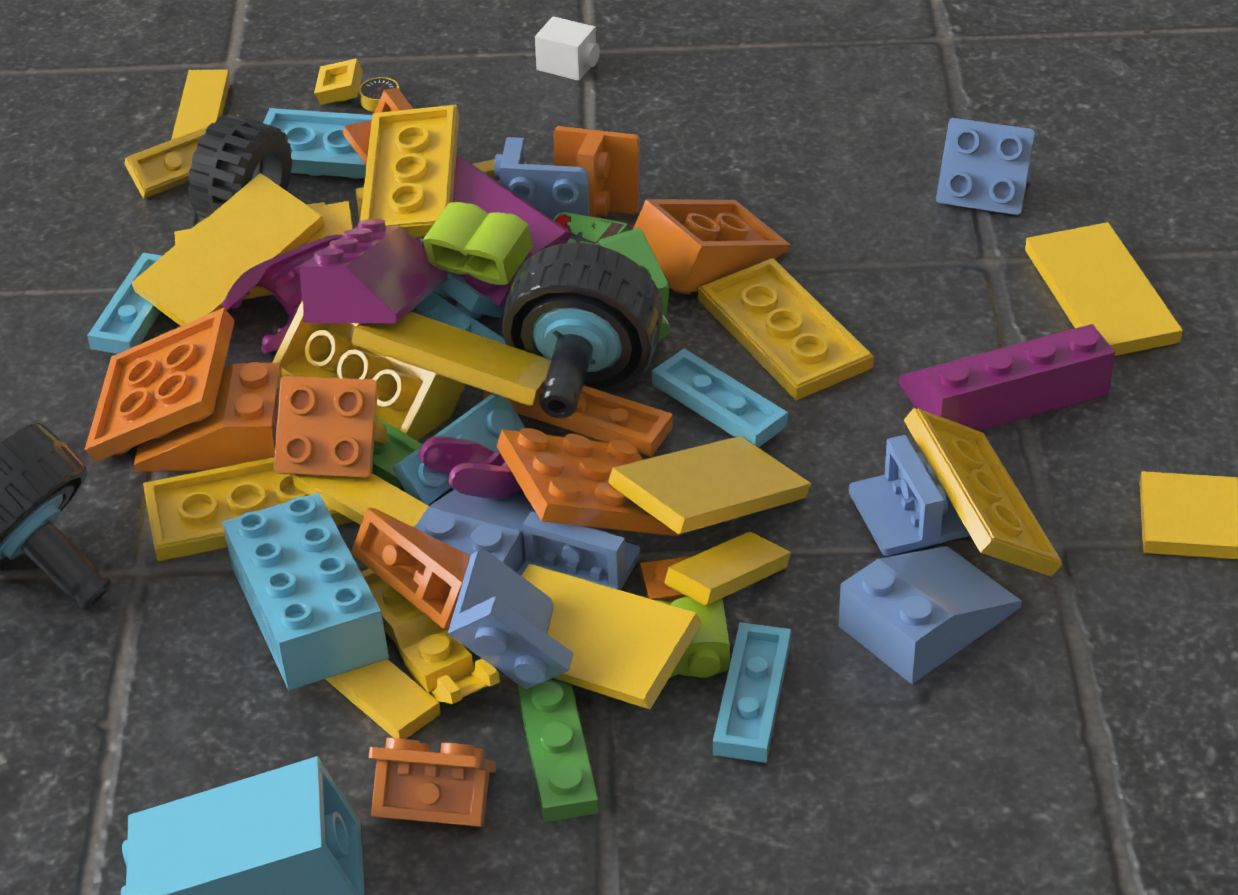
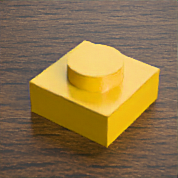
M357 59L320 66L314 91L320 105L337 101L344 102L358 97L363 69Z
M448 629L429 635L421 641L401 650L405 667L428 693L437 688V679L446 674L454 681L475 671L472 655L460 642L448 635Z

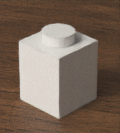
M553 16L535 36L536 67L539 71L580 81L591 67H594L598 61L600 47L596 44L595 26Z

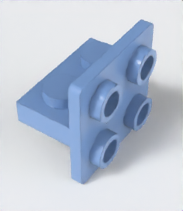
M951 118L948 123L936 201L941 204L1020 215L1022 213L1026 185L1031 180L1033 166L1030 165L1035 131L1029 128Z
M906 435L887 439L884 475L852 482L849 485V494L880 551L885 556L970 536L929 464L927 465L921 452H915Z
M531 511L523 523L525 561L517 573L522 575L528 564H533L621 590L640 558V547L625 542L623 537L605 531L578 525L541 522L537 513Z

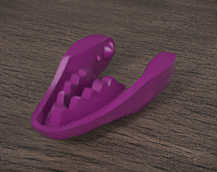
M343 235L326 236L266 260L244 272L232 285L222 303L226 309L240 307L242 297L245 294L250 295V290L255 286L263 287L270 291L284 306L288 323L284 328H278L277 334L266 335L263 338L260 349L264 354L280 348L302 302L299 267L313 258L316 251L324 250L330 246V241L340 239Z
M434 437L428 439L419 452V460L430 470L448 474L449 484L461 494L501 499L524 493L499 451L494 452L478 442L453 437Z

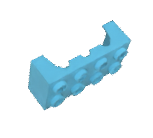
M319 493L296 497L289 502L259 511L246 512L239 517L222 522L232 569L288 691L389 658L381 610Z

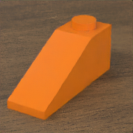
M367 508L351 554L440 627L449 629L470 555L376 508Z

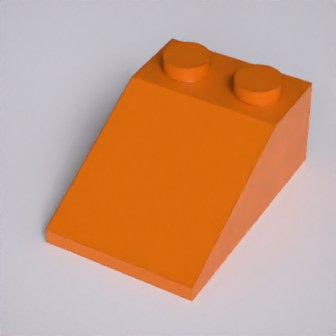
M646 199L633 230L641 228L668 282V286L681 294L698 292V287L771 258L775 259L788 252L791 245L736 200Z
M251 362L231 364L224 367L213 414H210L201 422H191L172 430L160 439L153 438L139 444L134 461L135 472L211 470L275 457L280 383L283 377L281 363Z

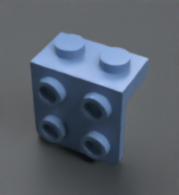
M506 137L503 154H496L495 180H500L503 186L552 220L558 213L562 212L589 216V173L585 168L525 164L524 138Z
M480 549L471 554L448 635L524 689L569 671L573 652L547 634L553 611L551 598L487 550Z

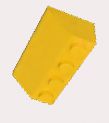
M301 302L272 362L281 363L282 376L373 379L378 383L376 417L416 441H419L451 417L466 386L465 383L353 345L354 343H351L354 329L359 323H304L303 303Z

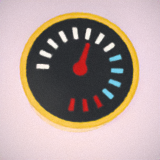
M386 77L366 80L359 87L361 106L368 111L375 112L383 91L392 88L399 89L398 83Z

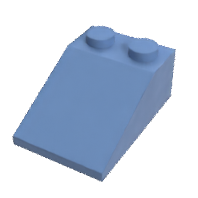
M454 489L430 505L415 528L470 556L480 549H485L512 570L518 572L525 561L523 523L530 512H535L525 493L495 499L464 495Z
M945 546L879 558L842 582L838 627L905 680L914 684L1019 610L1022 601L958 553Z

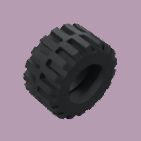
M233 114L217 118L215 123H211L207 127L204 136L202 135L198 141L189 170L188 179L190 184L188 191L189 196L192 197V207L197 210V214L203 218H208L260 173L287 191L290 184L293 162L291 158V144L288 143L287 135L277 127Z

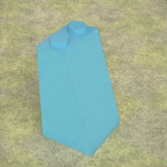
M318 756L128 815V840H125L122 844L123 857L127 866L126 885L121 889V895H365L361 822Z

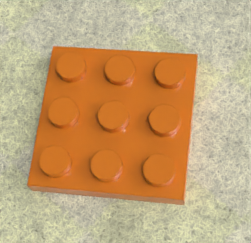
M225 308L111 357L85 447V451L96 462L112 455H122L136 445L153 438L160 439L172 430L191 422H201L210 414H213L235 321Z
M531 428L521 429L520 432L501 430L496 447L541 522L679 536L675 531L608 483L613 467L643 460L634 445L618 439L610 440L609 443L591 441L578 434H567L565 437L551 436Z

